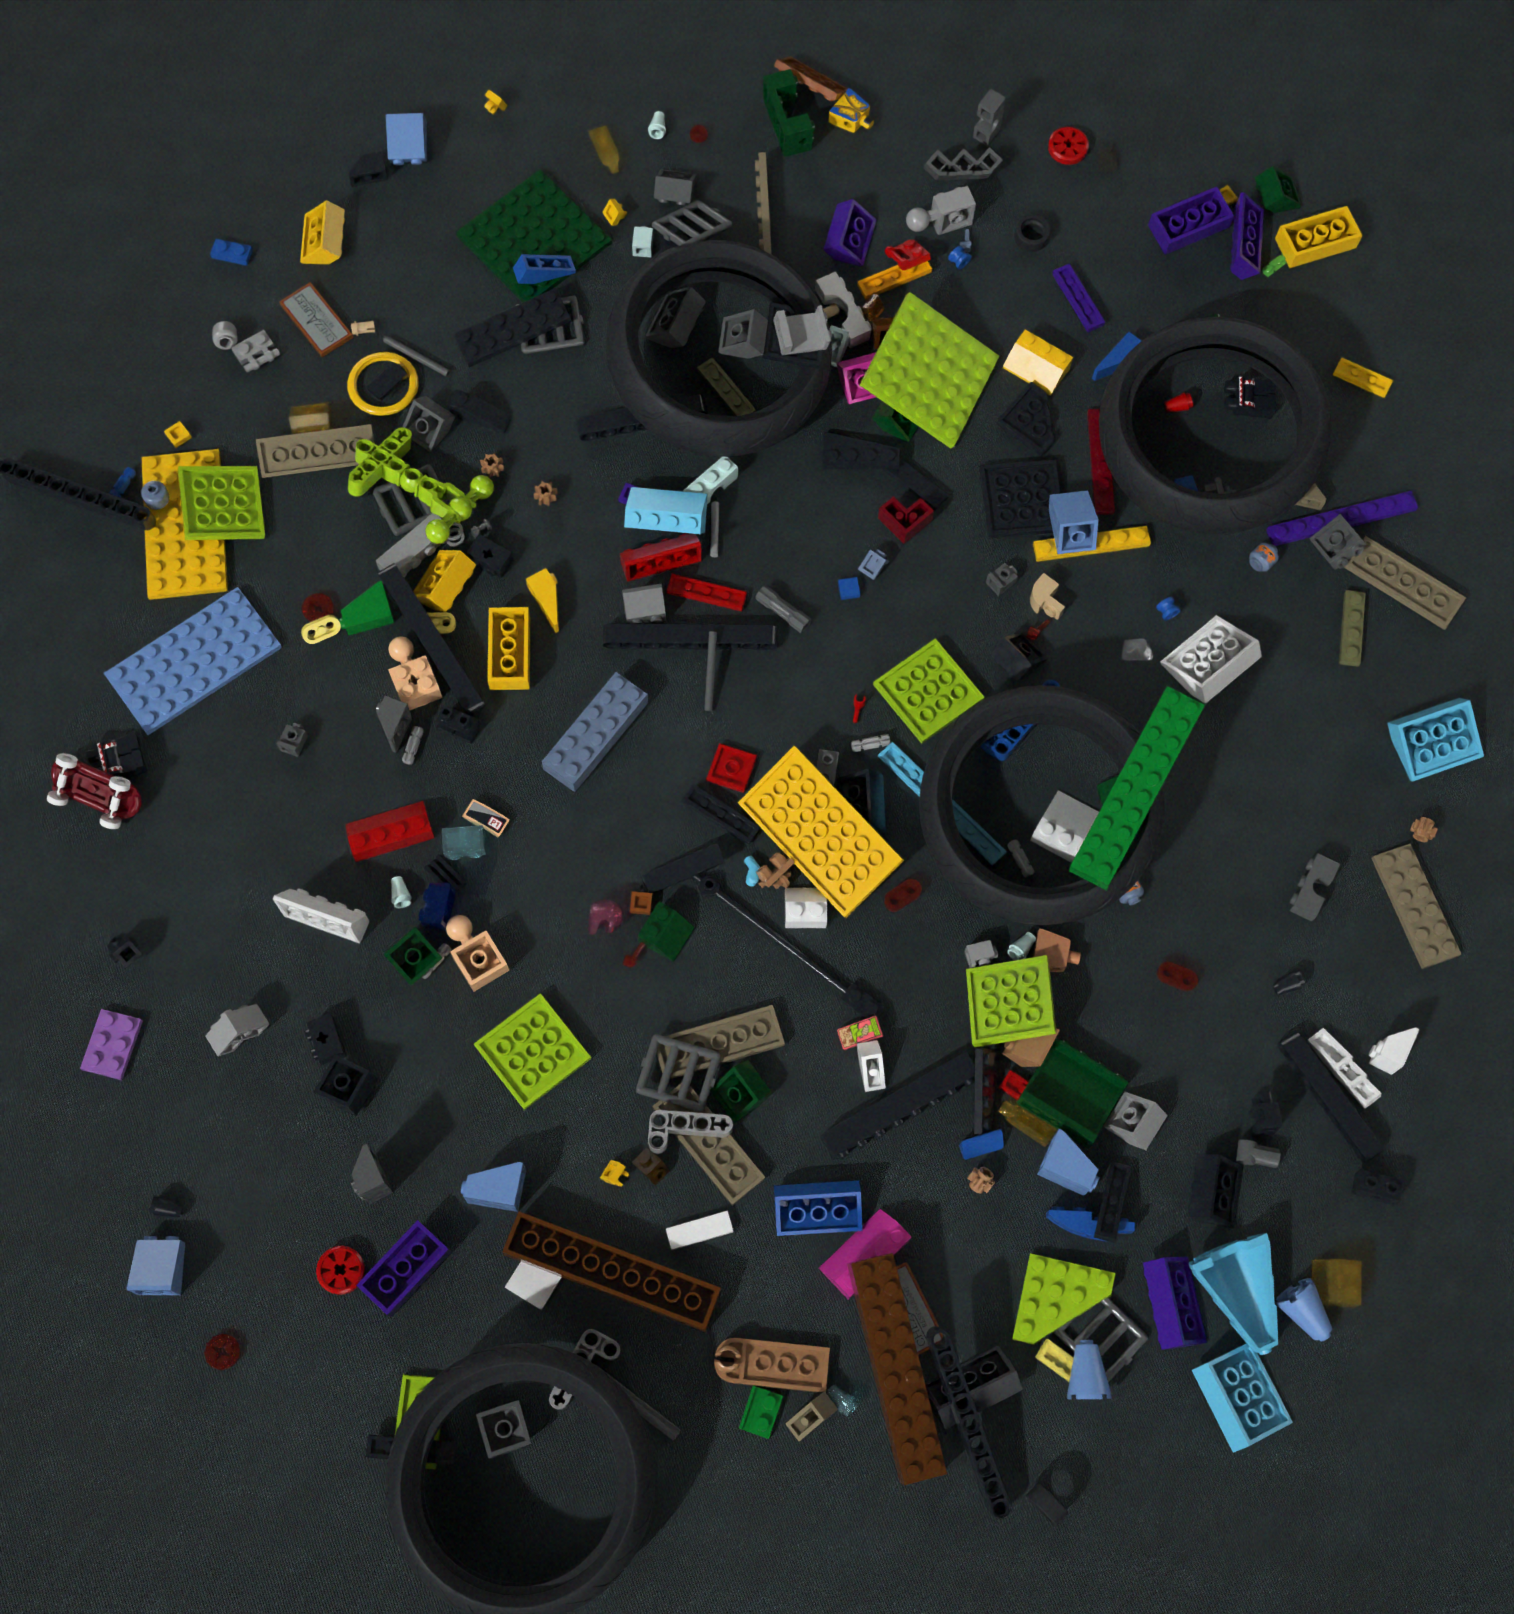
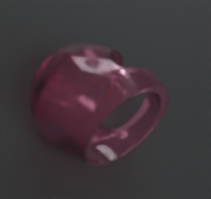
M611 900L593 902L589 914L588 933L595 935L600 923L605 926L607 933L617 930L623 920V912L620 906Z

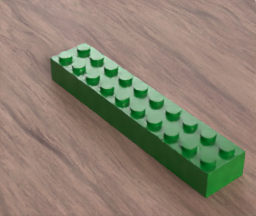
M1168 686L1166 687L1070 865L1069 872L1107 891L1204 709V704Z

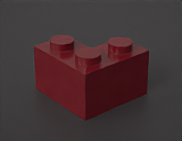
M893 496L879 508L878 519L905 544L932 522L934 510L922 498L906 509Z

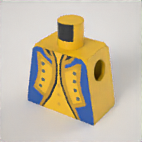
M850 88L847 89L829 111V123L852 133H855L860 126L869 130L874 124V120L868 117L870 111L869 104Z

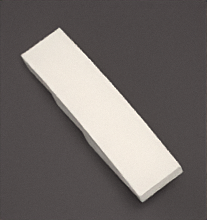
M1324 1028L1308 1039V1043L1328 1069L1365 1109L1381 1097V1092L1367 1079V1074L1352 1061L1353 1056Z

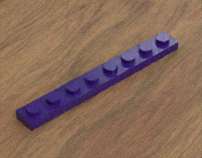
M1412 491L1269 526L1266 531L1271 544L1278 546L1312 537L1339 514L1343 516L1351 527L1416 511L1418 505Z

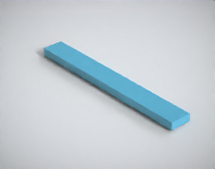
M891 742L878 754V757L920 797L924 771L894 742ZM952 799L954 819L961 838L992 867L1007 851Z

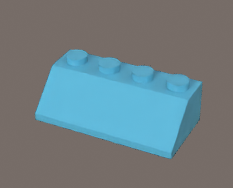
M631 487L625 508L624 527L693 534L705 533L708 494Z

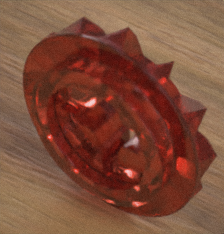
M315 593L304 600L302 612L305 618L312 622L326 615H331L334 605L327 595ZM313 604L317 607L322 606L321 609L323 613L319 611L315 612Z
M227 1334L213 1336L206 1343L204 1351L206 1362L212 1368L218 1370L232 1367L240 1355V1347L237 1340ZM223 1346H226L225 1351L229 1354V1356L221 1355L220 1358H218L217 1356L219 1353L214 1348H222Z

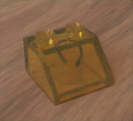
M329 402L291 407L289 421L292 434L332 429Z
M1345 1259L1312 1260V1280L1315 1283L1323 1305L1351 1308L1361 1305L1362 1261Z

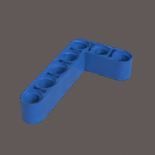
M1047 680L1042 685L1060 687L1058 682L1054 680ZM1026 724L1007 729L1002 734L999 733L991 737L990 740L985 741L980 748L996 760L1004 761L1009 758L1036 724ZM1015 732L1019 737L1013 738L1009 733ZM1004 747L1007 751L1002 753L997 748Z

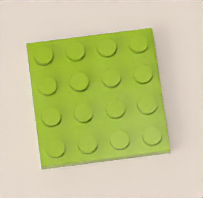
M178 466L185 540L265 538L257 466Z
M936 638L873 682L874 687L921 744L954 722L966 710L984 700L982 693Z
M1047 955L966 969L971 1036L974 1047L1056 1034L1049 958Z
M541 993L474 1043L476 1049L524 1110L591 1060V1056Z

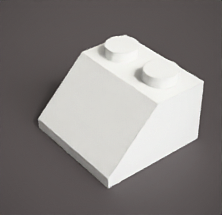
M785 888V928H826L827 898L817 888Z
M1415 1027L1390 1035L1383 1041L1379 1040L1377 1045H1373L1370 1050L1369 1056L1371 1059L1369 1064L1391 1075L1404 1066L1419 1029Z

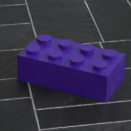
M1216 186L1152 213L1148 226L1166 255L1229 228L1234 215Z
M417 1220L356 1286L391 1318L451 1254V1251Z

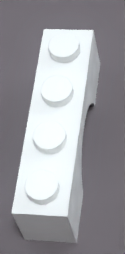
M833 272L817 279L815 291L824 305L835 303L847 315V319L842 324V329L849 331V348L870 340L871 325L863 318L861 308L854 303L852 293L848 292L845 288L843 278H839L838 274Z

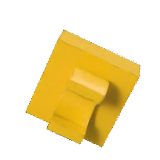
M491 90L486 92L485 96L489 101L484 107L493 115L498 108L505 111L508 105L504 100Z
M609 199L602 212L611 226L618 225L620 219H624L628 213L622 209L623 205L619 204L616 199Z
M610 1160L600 1179L606 1183L622 1187L623 1184L619 1182L618 1178L621 1174L626 1177L629 1174L624 1170L625 1166L623 1164Z

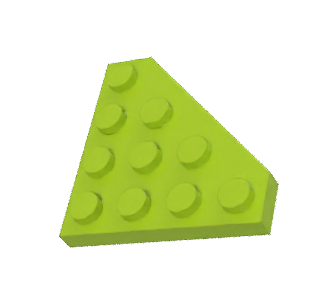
M1030 1253L1013 1340L1035 1344L1075 1317L1088 1311L1094 1305L1107 1299L1112 1293L1115 1273Z

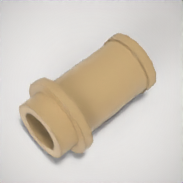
M835 303L823 309L826 312L827 319L838 315L840 312Z
M354 321V323H351L352 335L356 334L358 336V334L375 333L374 321L358 323Z

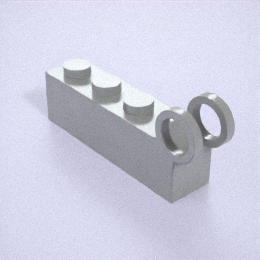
M432 513L376 560L378 569L381 571L395 563L405 578L412 568H417L425 557L431 556L441 544L447 543L451 547L462 545L465 540L462 525L455 522L453 525L459 528L450 529V534L453 532L458 533L456 536L449 535L447 541L440 544L432 543L426 537L425 528L430 521L434 519L441 520L438 515ZM461 537V540H460L459 542H457V543H452V542L449 541V540H457V539H459V538Z

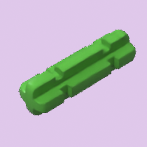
M1282 253L1272 260L1269 265L1267 264L1262 268L1264 275L1267 277L1271 276L1274 271L1276 272L1287 263Z

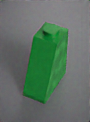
M382 581L374 584L341 610L343 618H339L342 630L346 629L348 636L393 624L394 620Z

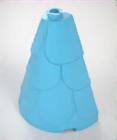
M1267 1233L1248 1236L1247 1240H1235L1195 1257L1193 1259L1194 1264L1193 1261H1190L1189 1267L1193 1275L1211 1295L1212 1300L1228 1317L1232 1327L1248 1346L1260 1355L1271 1352V1348L1278 1345L1277 1306L1274 1303L1271 1247Z

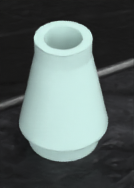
M661 111L654 113V117L648 127L649 135L654 139H661L666 133L665 115Z
M397 876L392 878V904L396 908L409 906L412 897L403 881V877Z
M1026 932L1024 936L1009 946L1008 955L1013 960L1025 959L1033 943L1036 941V937L1032 933Z

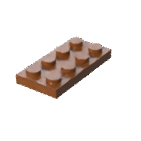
M791 56L777 59L774 67L778 68L779 72L791 69L793 76L797 77L799 84H806L811 91L824 94V98L829 101L839 100L848 89Z

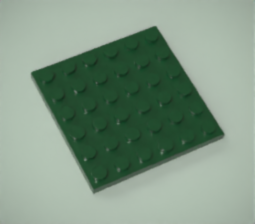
M540 169L456 231V236L522 302L554 289L570 275L536 284H518L513 267L521 254L571 256L577 271L612 244V239Z

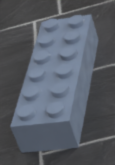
M615 672L542 760L543 770L576 792L648 704V694Z

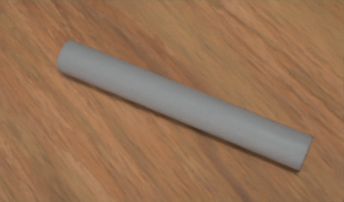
M712 502L710 556L718 557L719 502Z

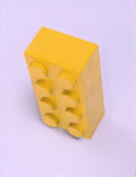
M1344 206L1281 225L1275 240L1283 256L1286 258L1285 260L1289 268H1293L1355 249L1362 238V234L1348 206Z
M528 607L489 608L488 685L490 690L530 689V613Z

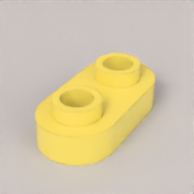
M427 613L440 634L450 633L455 629L456 620L451 613ZM446 622L450 623L448 626H443Z
M326 615L304 625L301 634L307 643L315 644L336 635L340 631L341 624L336 616ZM328 622H333L331 626H326ZM314 630V633L308 634V631Z

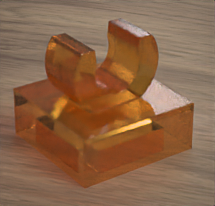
M875 294L866 299V303L863 306L860 305L862 313L866 314L869 321L877 319L885 310L879 296Z

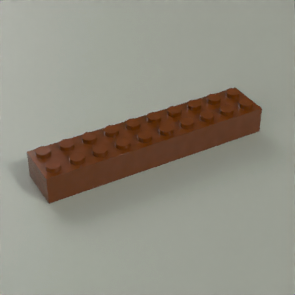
M518 1211L502 1251L504 1256L703 1332L707 1330L721 1292L720 1287Z
M887 1253L847 1263L899 1482L903 1485H908L946 1475L947 1471L893 1253Z

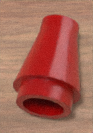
M1183 392L1165 401L1166 413L1188 411L1189 408H1192L1193 401L1190 393L1185 394Z

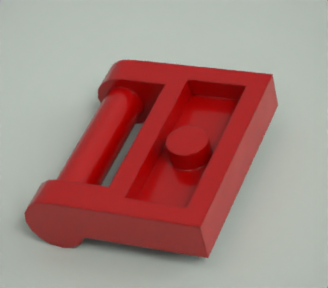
M914 239L906 240L903 244L895 247L887 246L884 252L887 257L895 260L898 263V267L902 270L910 269L931 260L930 253Z

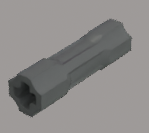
M764 585L758 591L756 600L781 616L798 632L803 633L808 628L811 618L782 599L770 587Z

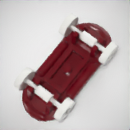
M66 753L57 755L56 761L51 768V777L54 784L52 790L54 791L48 792L47 801L49 803L64 806L68 803V798H72L106 813L101 815L100 824L109 829H118L121 825V819L130 818L140 810L142 806L141 795L128 779L110 775L78 761L73 755Z

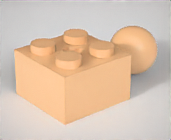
M406 637L394 638L389 644V654L394 660L400 662L401 665L388 670L400 701L407 703L409 710H413L441 699L442 695L426 655L412 660L411 657L414 653L413 643Z
M455 915L448 920L446 931L451 939L460 941L462 945L450 951L471 989L475 992L508 972L509 968L487 931L473 938L471 936L473 926L470 919L464 915ZM481 959L483 962L478 964L477 960Z

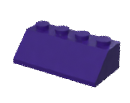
M1244 192L1240 193L1235 206L1234 229L1232 233L1233 245L1231 249L1232 261L1230 265L1231 272L1240 280L1260 274L1264 210Z
M1164 1257L1144 1262V1276L1148 1284V1295L1152 1303L1153 1318L1156 1322L1161 1350L1207 1343L1188 1257Z

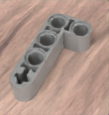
M656 1110L650 1116L648 1145L653 1153L660 1154L667 1149L669 1134L727 1137L732 1133L733 1122L729 1116L721 1114ZM657 1117H663L666 1121L664 1125L657 1126L654 1124V1120ZM677 1119H685L687 1124L679 1128L675 1125ZM700 1120H705L708 1126L705 1129H699L696 1123ZM711 1121H714V1125H716V1126H714V1130H711V1128H712V1123H711ZM722 1122H726V1126L729 1127H725V1130L722 1131L720 1125ZM655 1138H661L664 1143L660 1147H654L652 1141Z
M588 1329L582 1334L573 1351L577 1355L580 1353L585 1354L590 1362H592L595 1354L606 1360L613 1361L619 1357L621 1352L620 1346L615 1340L594 1329ZM589 1334H595L598 1337L597 1343L593 1346H589L585 1342ZM613 1344L616 1346L617 1352L614 1356H607L604 1349L607 1345ZM554 1386L549 1402L553 1408L563 1410L568 1406L573 1395L565 1391L563 1395L565 1403H559L557 1406L555 1405L556 1400L553 1398L555 1395L559 1396L562 1389Z

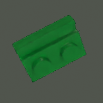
M753 1385L739 1429L769 1439L783 1396Z

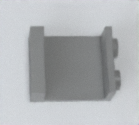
M822 305L817 307L815 313L786 317L784 310L777 311L773 321L782 355L827 349L832 336L831 331L827 329L826 312H823Z

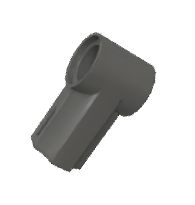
M1251 1140L1238 1141L1237 1163L1278 1167L1281 1156L1280 1149L1257 1145V1142Z

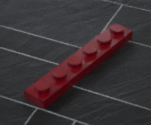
M1088 409L1087 421L1094 509L1097 515H1114L1112 474L1106 464L1099 436L1100 409Z

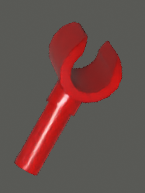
M857 694L854 696L853 705L855 712L853 723L858 722L860 710L865 706V696L861 702L856 700Z

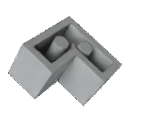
M257 1004L243 1005L237 1010L232 1011L229 1009L223 1012L218 1022L210 1027L211 1030L207 1033L206 1038L217 1056L234 1052L243 1040L259 1036L269 1025V1022Z

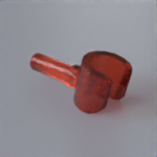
M1046 619L1037 629L1031 626L1026 636L1036 640L1040 632L1050 623V620Z
M641 941L633 956L626 954L623 965L633 967L646 944Z

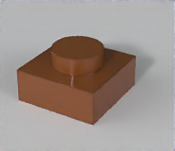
M632 891L630 913L650 915L652 893Z

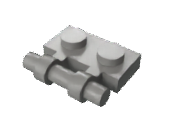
M265 330L231 347L241 365L249 362L243 366L247 373L253 369L254 371L259 369L260 365L268 361L269 363L274 361V358L280 355L277 348L269 351L274 348V344Z

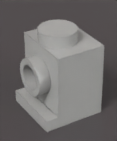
M991 940L967 945L965 948L969 968H975L977 964L979 966L989 965L994 958L998 957L996 946H992Z

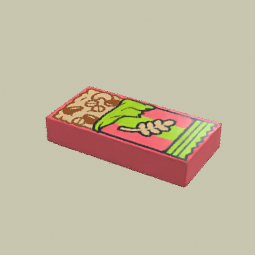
M877 1016L837 1030L844 1050L857 1046V1043L869 1042L883 1037Z

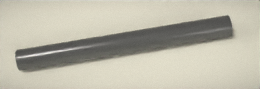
M385 336L384 343L446 377L449 376V369L393 338Z
M709 632L704 711H712L717 632Z

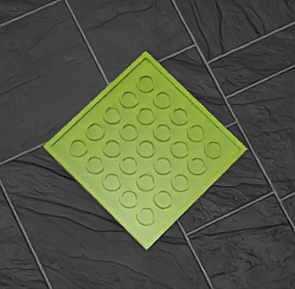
M909 292L906 294L871 361L860 386L943 444L952 448L955 446L999 355Z

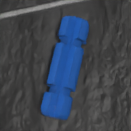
M127 467L123 472L124 475L119 477L113 486L114 489H111L109 494L121 497L120 494H123L131 483L130 479L133 480L135 477V470Z

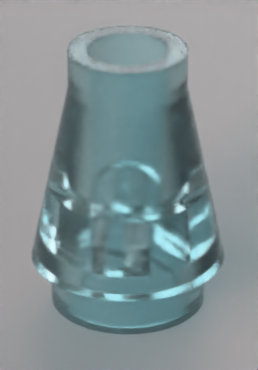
M833 1385L826 1393L838 1408L840 1414L849 1417L859 1405L855 1397L839 1389L836 1385Z

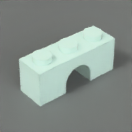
M721 457L683 491L708 494V504L717 488L721 486L725 489L738 478V466L728 457Z

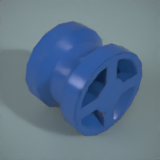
M957 246L950 253L948 260L954 262L956 267L961 270L970 262L972 256L969 253H965L962 246Z
M1173 597L1164 599L1156 606L1157 610L1162 612L1164 621L1172 619L1181 611L1179 606L1174 604L1175 600Z

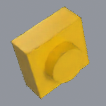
M180 421L164 431L175 448L192 438Z

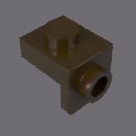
M647 1147L632 1161L634 1166L647 1176L654 1185H657L669 1172L665 1163Z

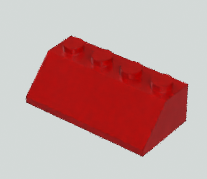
M685 533L674 539L667 538L656 544H645L641 548L627 549L620 553V561L627 582L701 562V543L696 534Z
M424 801L345 824L352 855L356 862L435 838Z

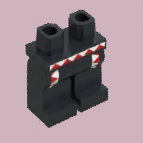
M1238 376L1236 380H1226L1224 393H1232L1233 397L1226 396L1224 409L1233 410V415L1238 416L1241 414L1243 416L1272 418L1276 411V385L1269 378L1265 380Z
M135 731L129 732L127 736L107 740L103 743H95L96 748L86 751L90 764L100 761L101 766L94 768L110 775L127 778L148 773L139 737Z

